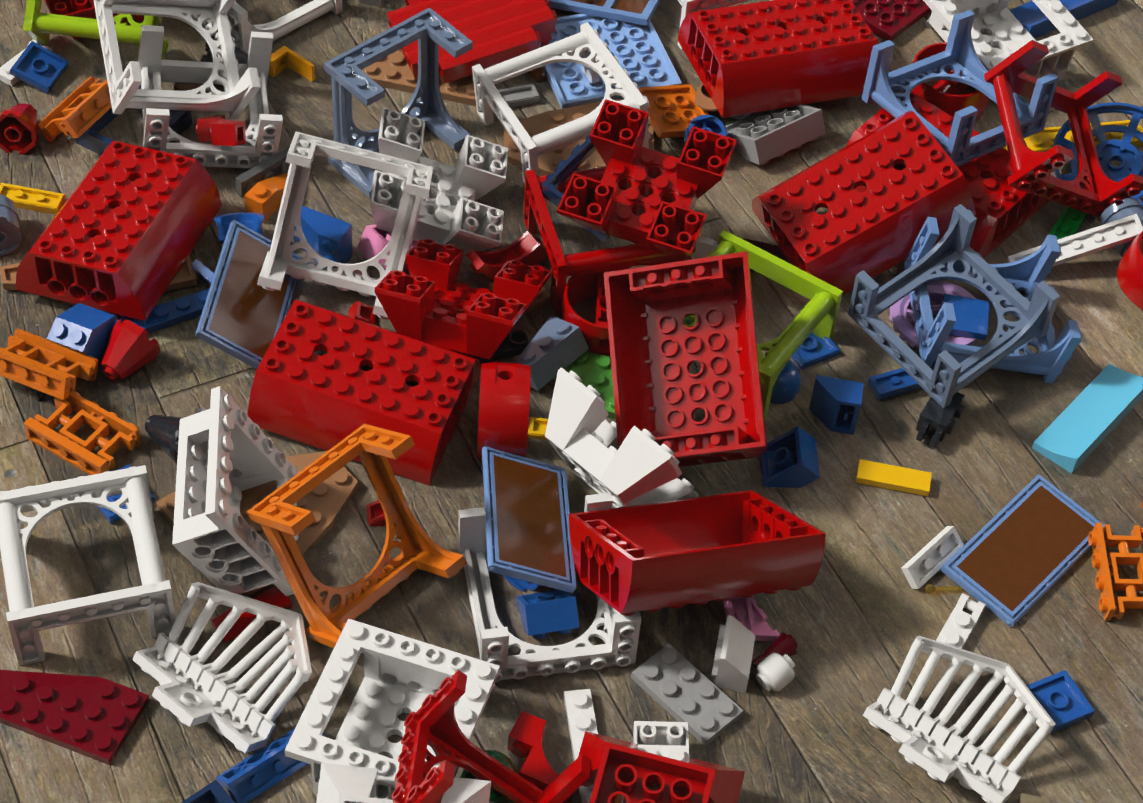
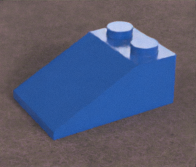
M302 206L301 227L311 247L331 261L347 264L353 256L352 224ZM294 236V239L297 242H300V239Z

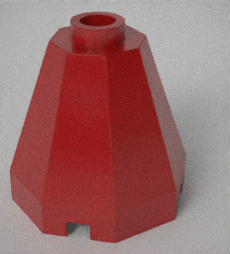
M20 103L4 110L0 114V148L4 152L12 153V150L19 151L18 154L24 155L36 145L38 141L37 110L33 106Z
M118 320L113 326L101 363L104 369L103 373L112 380H123L156 358L161 351L158 341L154 337L150 341L147 338L149 333L130 320H124L123 322Z

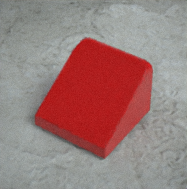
M356 301L349 308V317L375 325L376 314H373V307Z
M379 500L366 505L368 526H386L385 514Z

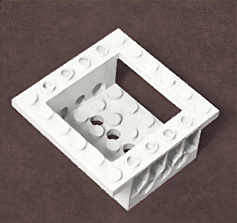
M923 0L932 10L929 19L930 25L945 42H947L954 15L967 10L975 13L971 29L972 42L978 58L988 71L1031 40L1036 41L1007 8L1009 0ZM1032 0L1061 33L1036 41L1046 45L1049 54L1023 71V73L1038 79L1054 73L1059 77L1058 82L1063 81L1075 51L1091 46L1094 39L1059 0Z
M221 386L211 389L210 409L180 419L172 545L219 589L242 594L274 584L285 596L294 594L272 547L268 541H265L257 533L254 527H251L244 520L240 513V500H242L241 491L273 480H277L278 489L299 472L297 467L287 460L285 454L276 448L269 437L267 438L260 430L258 424L248 417L246 411L241 409L234 402L233 397L227 394ZM298 534L296 536L293 535L295 541L298 540Z
M348 619L285 748V756L311 764L313 792L317 794L321 763L378 769L375 798L392 800L391 797L396 787L395 776L400 764L398 758L402 752L403 744H401V741L392 743L388 741V737L399 735L403 738L406 729L404 726L405 721L399 720L397 718L398 715L401 713L410 714L413 711L416 713L421 708L425 698L430 694L434 695L439 690L440 684L446 677L451 678L460 670L467 675L465 693L455 702V717L460 730L471 741L500 672V666ZM364 653V679L335 740L324 737L322 734L360 654ZM427 745L429 752L436 756L433 749ZM455 766L454 777L458 772V766Z

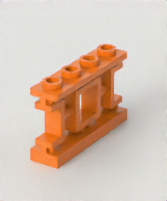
M93 76L89 77L37 124V128L47 142H52L62 132L66 136L71 134L73 139L79 138L112 108L107 79L103 82L101 78L96 80Z
M21 329L15 330L14 336L8 337V347L5 349L0 347V376L61 400L69 397L70 390H75L76 378L94 381L97 377V358Z
M70 390L69 397L65 400L54 398L57 410L48 419L37 414L34 419L29 417L24 422L28 440L89 475L100 474L109 469L113 470L115 462L112 455L121 446L132 451L135 448L134 445L138 447L141 444L140 431L136 425L127 423L115 413L104 410L96 402H90L74 390ZM72 410L77 412L72 419L67 417ZM59 424L63 425L59 433L54 431ZM83 424L96 430L85 441L74 435ZM112 432L115 436L110 441L105 439ZM97 446L101 447L102 449L97 455L91 452Z
M1096 523L1093 530L1089 532L1088 543L1093 548L1092 566L1096 568L1097 573L1095 587L1100 591L1099 610L1103 612L1104 621H1110L1112 617L1121 620L1125 613L1124 608L1143 609V597H1137L1136 592L1143 591V528H1140V525H1134L1131 536L1112 535L1110 525L1105 524L1102 527V523ZM1141 544L1142 553L1129 552V548H1138ZM1106 547H1118L1119 553L1110 552L1107 557ZM1117 565H1136L1139 579H1119ZM1113 591H1126L1127 597L1117 596L1114 600Z

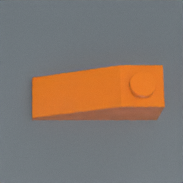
M283 173L255 184L244 195L246 212L264 214L263 223H265L280 208L288 173Z

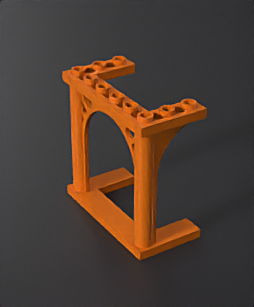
M363 424L246 512L250 521L261 525L310 625L305 629V632L311 640L334 648L348 619L354 620L364 611L369 610L376 601L388 595L401 581L408 579L410 574L417 568L450 578L458 574L459 570L467 564L464 555L442 549L422 529L413 516L386 457L397 459L415 445L412 437L409 435ZM359 456L385 514V544L377 563L365 577L348 586L330 587L318 581L310 572L293 535L299 534L316 519L312 511L294 506L293 504L355 457ZM395 534L396 538L400 541H393V537ZM398 547L401 550V554L392 560L389 553L393 548ZM325 591V595L322 598L320 593ZM337 594L338 604L329 609L331 598Z

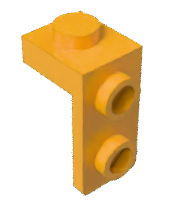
M284 45L274 53H271L268 72L270 76L275 77L289 67L309 81L313 82L315 80L314 64Z

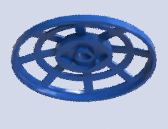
M1118 102L1101 103L1086 108L1093 128V137L1096 136L1099 142L1096 150L1104 173L1115 182L1121 181L1132 173L1143 177V170H1141L1143 151L1139 152L1135 146L1130 144L1133 137L1143 142V133L1136 130L1140 119H1143V108ZM1102 113H1124L1133 116L1127 127L1124 125L1101 126L1097 115ZM1069 119L1062 125L1053 143V147L1061 145L1073 152L1074 158L1070 160L1072 173L1060 175L1059 168L1054 171L1055 177L1064 181L1075 180L1079 173L1075 144L1064 138L1071 129ZM1120 132L1125 134L1122 140H1107L1104 133ZM1117 160L1121 163V166H1112L1110 162ZM1142 190L1138 195L1132 196L1131 198L1139 199L1143 206V202L1140 200V197L1143 196Z

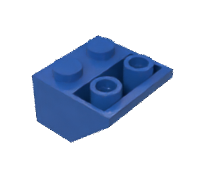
M816 375L809 410L830 431L854 435L862 403L864 383Z

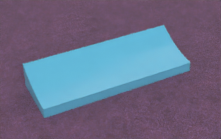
M1109 363L1034 441L1032 449L1072 474L1143 398V377L1125 372Z

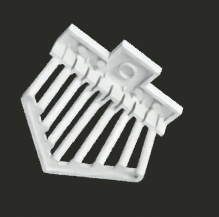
M200 582L192 583L169 636L167 637L164 633L159 634L154 647L136 651L133 657V661L145 673L150 674L159 682L160 686L155 687L152 696L160 702L162 707L170 710L179 718L181 723L189 727L208 722L215 728L217 733L225 736L238 750L244 753L266 746L275 727L273 722L300 686L309 680L312 673L303 617L300 613ZM197 598L208 600L183 645L178 646L176 643ZM221 604L232 607L230 613L199 653L193 656L189 655L216 607ZM248 612L257 615L213 663L203 665L242 613ZM274 620L281 623L230 671L217 674L266 621ZM268 649H270L238 682L232 683L257 659H259ZM282 653L249 691L241 694ZM296 671V674L292 681L282 692V694L279 696V698L276 700V702L273 704V706L270 708L267 714H262L264 709L268 706V704L272 701V699L276 696V694L280 691V689ZM277 676V678L268 687V689L264 692V694L260 697L256 704H251L257 698V696L267 687V685Z
M917 636L891 691L885 687L877 701L868 706L863 714L873 727L885 730L891 734V738L894 741L902 744L898 752L903 754L909 763L921 766L931 778L937 781L946 782L952 776L955 777L964 788L974 790L982 795V799L987 803H1004L1009 799L1021 779L1017 773L1056 725L1009 664L922 636ZM920 652L929 653L930 656L907 699H902L900 695ZM940 658L952 660L924 706L920 710L917 709L915 705ZM965 664L973 667L940 715L934 719L929 717L961 665ZM984 671L994 673L959 720L950 728H946V723ZM1002 680H1004L1006 683L1004 689L970 733L961 738L960 734ZM1014 693L1017 699L981 746H973ZM1023 708H1025L1028 713L997 754L990 757L988 755ZM1034 722H1036L1040 727L1009 767L1002 765Z

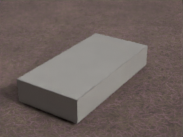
M534 83L498 90L510 108L540 103V95Z

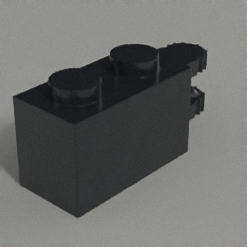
M956 392L952 397L951 404L944 409L930 397L919 416L916 430L919 432L916 440L921 442L928 435L932 437L930 446L935 448L938 442L944 439L946 434H951L956 424L955 418L960 419L965 409V406L962 405L964 395Z

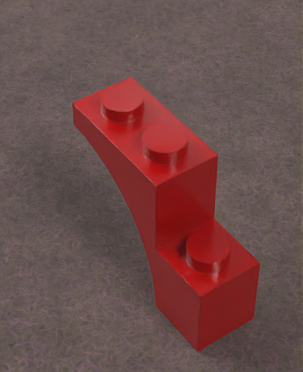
M214 115L197 119L196 134L198 135V141L212 142V145L220 146L246 144L245 121L226 120L225 115Z
M527 231L519 239L504 248L490 252H479L472 249L466 256L472 262L470 266L479 275L483 273L490 281H493L495 275L507 261L518 260L524 265L534 266L539 265L548 254L542 240Z
M522 711L508 736L507 750L517 757L527 758L519 775L543 791L559 776L547 762L542 748V742L546 733V720ZM573 793L563 803H570Z

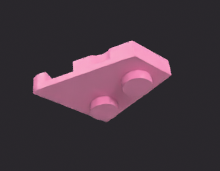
M737 596L731 597L729 601H723L726 620L727 615L736 618L756 635L755 641L774 642L780 635L777 629L773 631L766 622L768 617L757 606L753 597Z

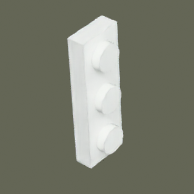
M954 526L945 527L901 568L912 589H919L964 546Z

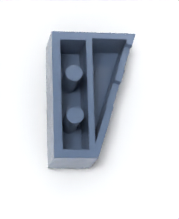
M551 315L514 363L531 366L530 387L540 390L557 376L560 368L565 369L585 353L589 347L580 327Z

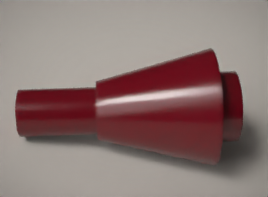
M782 632L765 650V653L752 660V664L757 669V665L771 653H778L782 656L784 654L788 656L796 655L798 644L791 634L787 635Z

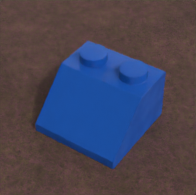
M78 303L55 318L47 339L99 360L118 317Z
M798 426L768 442L766 452L760 455L763 485L765 487L801 488L820 478L816 439Z
M557 589L516 596L523 629L528 636L532 635V638L546 637L549 632L557 631V634H567L573 632V628H579L576 597L572 593Z

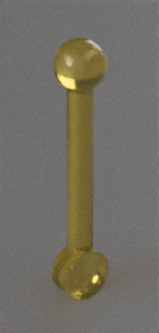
M927 584L925 587V591L928 594H932L934 591H965L960 586H933L932 584Z

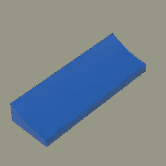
M1059 0L1077 21L1118 3V0ZM1033 1L1009 10L1034 39L1057 29Z

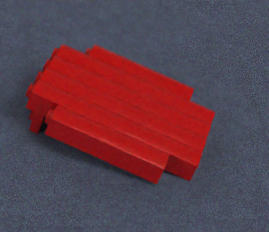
M405 0L406 7L386 13L389 27L392 28L430 7L473 42V49L457 58H454L439 45V73L444 83L472 75V66L477 64L486 69L538 49L539 43L541 47L550 44L549 41L552 40L551 33L556 32L555 23L558 22L555 11L550 10L548 0ZM418 40L400 49L414 78L418 77Z

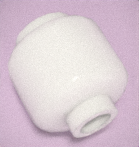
M771 653L757 665L756 679L765 690L779 692L795 678L793 670L795 664L786 654L782 656L778 653Z

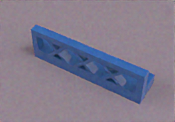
M295 728L216 777L220 785L228 790L235 803L249 802L308 764L285 756V748Z

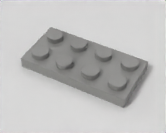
M670 644L663 647L631 674V679L678 722H688V731L704 746H707L743 715V710Z

